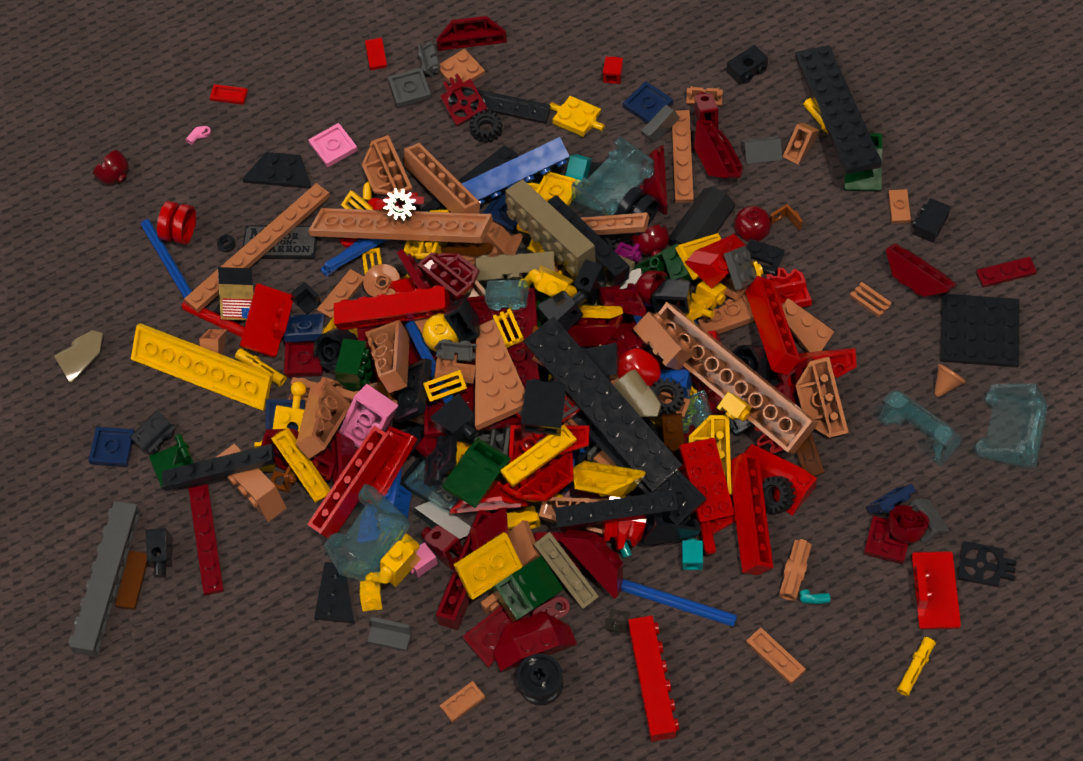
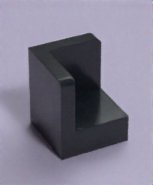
M303 282L291 292L293 302L305 314H309L321 304L319 295L306 282Z

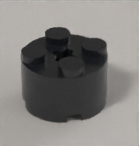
M337 327L333 328L315 340L313 348L315 357L318 356L322 367L328 370H335L343 338L358 340L357 336L348 330H339Z
M740 345L733 351V354L765 380H768L774 372L770 368L764 346Z

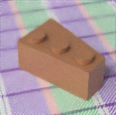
M648 312L633 330L646 344H649L654 349L653 353L655 355H659L664 360L662 363L666 367L679 370L694 354L690 350L691 345L684 339L680 340L676 336L678 332L671 326L667 327L663 323L665 319L660 314Z

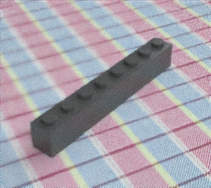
M114 501L113 507L109 509V520L103 528L102 543H99L97 547L98 556L92 564L91 578L86 583V595L81 600V611L75 619L74 634L69 638V646L74 654L98 656L141 513L137 504Z

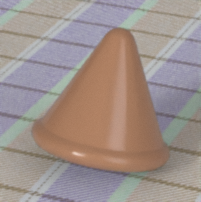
M938 364L934 392L936 397H941L966 383L964 378L946 366Z

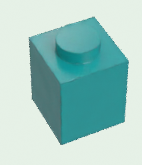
M579 154L570 155L565 176L579 179L580 182L586 180L592 158Z
M697 539L682 541L683 570H703V541H698Z

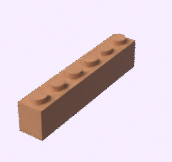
M420 143L404 149V166L451 213L480 214V202Z

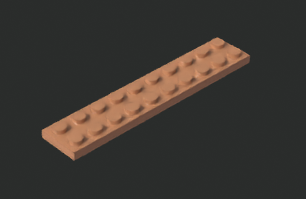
M321 208L308 231L310 236L482 243L493 219L492 214L409 211L412 214L411 218L405 215L404 221L401 220V217H398L395 222L393 215L389 218L387 217L389 211Z

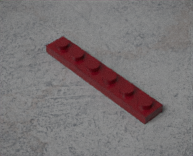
M205 484L188 489L203 594L207 596L224 592L209 486Z

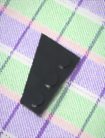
M324 563L314 616L315 620L355 624L344 564Z

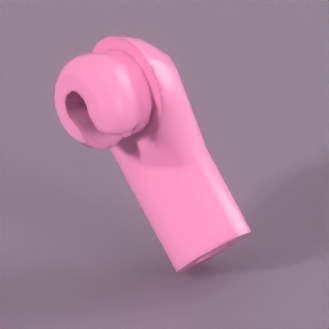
M208 126L196 127L185 140L193 145L197 139L210 136L211 129Z

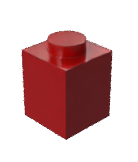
M605 56L603 83L621 84L623 58Z

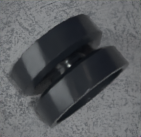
M632 187L621 200L616 215L648 213L650 217L649 226L658 211L659 200L651 194L646 195L645 191L638 187Z
M544 653L533 654L526 657L520 663L517 670V682L522 697L528 703L541 706L554 702L560 696L563 690V674L560 664L556 659Z

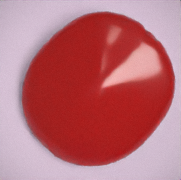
M634 348L624 352L619 357V378L631 370H637L649 387L653 386L655 381H659L661 376L660 364L647 351Z

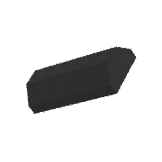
M715 187L704 188L670 234L668 245L673 246L677 243L680 245L716 234L734 210L735 203L725 192Z

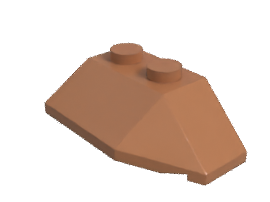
M389 135L371 141L362 167L373 192L384 195L390 192L394 195L395 188L398 190V193H401L402 189H405V192L413 190Z
M826 357L810 361L796 384L801 409L818 422L814 429L829 438L849 433L830 358Z

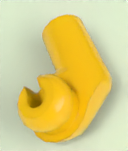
M369 181L363 186V199L365 201L372 199L373 190Z

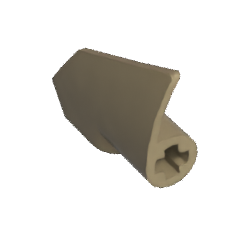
M91 330L76 338L70 347L54 355L69 383L72 384L100 354L103 333Z
M637 370L629 371L614 384V387L640 417H658L662 404Z

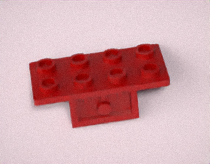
M259 283L256 284L240 342L241 347L276 357L280 340L286 331L293 303L291 294Z
M715 438L679 445L684 465L678 470L707 498V501L696 510L698 522L701 523L734 515Z
M913 552L912 565L919 629H959L961 622L953 553Z

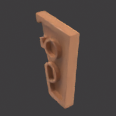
M744 294L738 300H731L729 298L722 307L712 310L715 312L712 319L703 316L698 320V325L705 331L716 330L720 334L755 322L748 298Z
M787 299L782 308L791 333L799 341L798 344L802 349L805 348L807 352L822 351L834 331L793 301Z

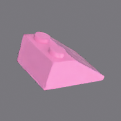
M366 384L354 396L340 431L351 438L355 446L359 448L374 425L385 432L399 405Z

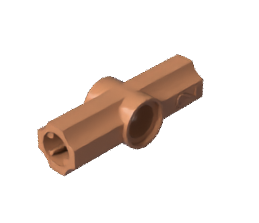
M799 539L794 541L790 559L787 560L785 566L784 580L779 594L783 599L796 601L801 582L804 581V575L808 566L807 560L812 546L806 540Z

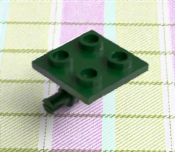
M177 434L174 437L177 445L149 456L161 488L162 471L194 463L188 450L189 445L184 441L182 434Z

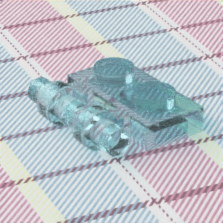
M705 390L686 397L690 400V404L684 419H682L684 433L689 432L690 424L693 423L696 428L709 415H712Z

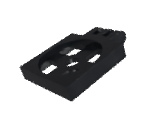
M963 541L958 580L999 587L1000 579L1014 581L1015 576L1007 574V572L1015 574L1016 568L1010 566H1016L1017 561L1003 558L1004 548ZM973 549L978 550V557L975 560L965 558L969 551ZM987 552H991L996 556L998 564L990 563L986 560ZM983 562L984 568H978L977 563ZM964 566L974 568L975 578L965 570ZM987 570L996 572L993 577L983 579L984 572Z

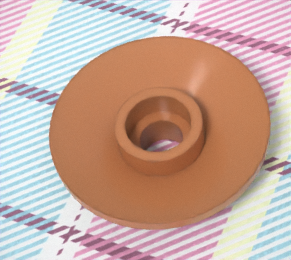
M379 264L366 272L363 285L370 296L376 297L378 294H385L391 281L400 280V276L394 267L387 264Z

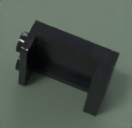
M539 379L526 380L521 432L561 436L566 384H562L559 381L542 382Z

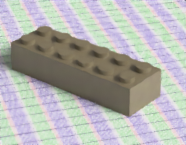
M523 179L505 190L508 217L511 220H515L523 231H527L533 241L540 243L545 252L554 251L555 261L560 265L562 264L571 276L574 275L577 278L585 259L596 263L595 245Z

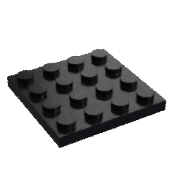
M943 293L940 362L1018 368L1019 299Z

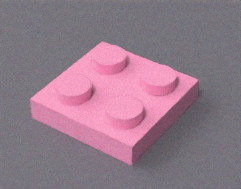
M339 123L308 140L310 146L327 168L358 151L355 143Z

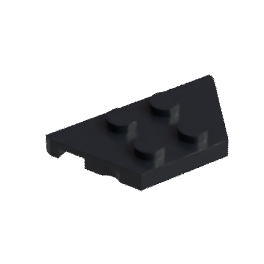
M265 152L243 177V183L311 188L302 157L295 154Z

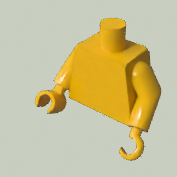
M540 265L538 270H531L524 279L520 280L518 290L529 289L533 283L538 291L549 296H554L561 291H566L570 297L577 293V289L572 286L573 279Z
M403 531L402 536L397 539L395 545L381 559L380 573H368L365 577L366 581L383 584L390 582L393 586L397 587L421 560L415 553L420 548L419 543Z

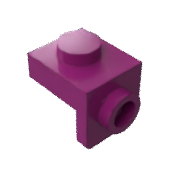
M620 242L615 250L618 255L634 262H638L642 256L638 243L632 247Z

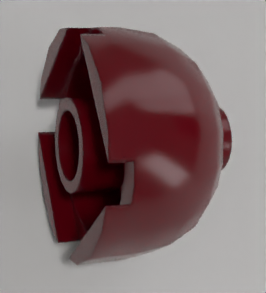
M114 150L103 158L105 161L102 164L98 163L92 173L103 184L113 185L117 182L122 183L127 178L126 173L128 172L129 164L119 150Z
M754 205L741 209L735 218V233L747 242L750 239L756 241L763 240V238L768 236L771 229L769 214L763 208Z
M660 224L650 226L646 232H640L641 235L636 236L634 234L631 237L634 246L638 243L639 251L645 256L651 255L653 257L666 249L669 244V234L665 224H663L662 228Z
M657 270L647 271L636 281L634 286L644 306L653 308L652 294L666 280L665 276L667 274L665 272Z
M906 505L895 506L888 517L887 527L889 533L902 543L918 542L924 537L929 525L928 516L923 511H913V507Z

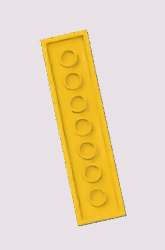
M141 323L136 325L131 360L259 410H265L273 374Z

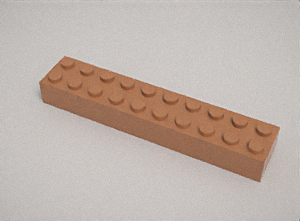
M666 302L658 314L665 319L663 323L667 327L671 326L678 332L676 336L680 340L684 339L691 345L690 350L694 353L683 366L721 398H724L727 392H731L749 404L752 408L747 419L785 451L795 454L818 425V422L675 305Z

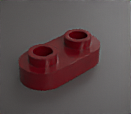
M555 596L533 609L530 616L546 612L556 619H560L569 612L570 604L566 598ZM556 603L561 604V608L559 610L555 609Z

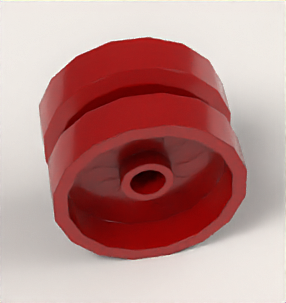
M166 201L158 217V238L167 242L174 240L175 243L182 245L189 244L196 227L197 216L195 207L187 204L180 206L177 202Z

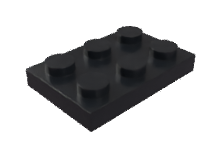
M425 358L408 366L407 387L399 390L397 402L399 406L395 414L396 422L403 423L424 414L427 392L423 383L430 379L432 360Z

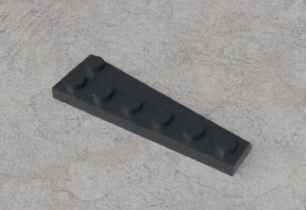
M504 145L458 181L462 184L518 157V154ZM435 197L422 208V212L448 209Z

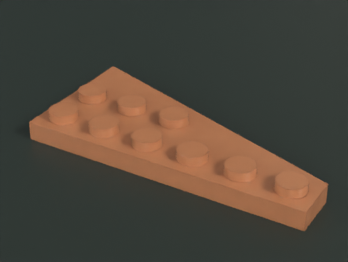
M494 319L480 325V336L476 338L475 427L477 430L523 410L525 389Z

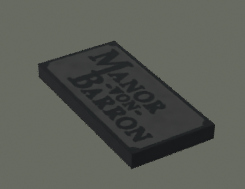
M245 225L243 247L268 225ZM296 226L260 259L315 260L317 236H310L308 230L311 226Z

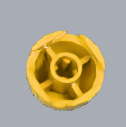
M438 313L426 320L422 336L430 350L436 352V344L443 339L460 342L459 337L445 319L444 314Z

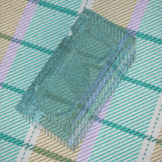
M526 280L487 281L485 301L488 308L493 310H500L501 308L518 310L527 307L529 288Z

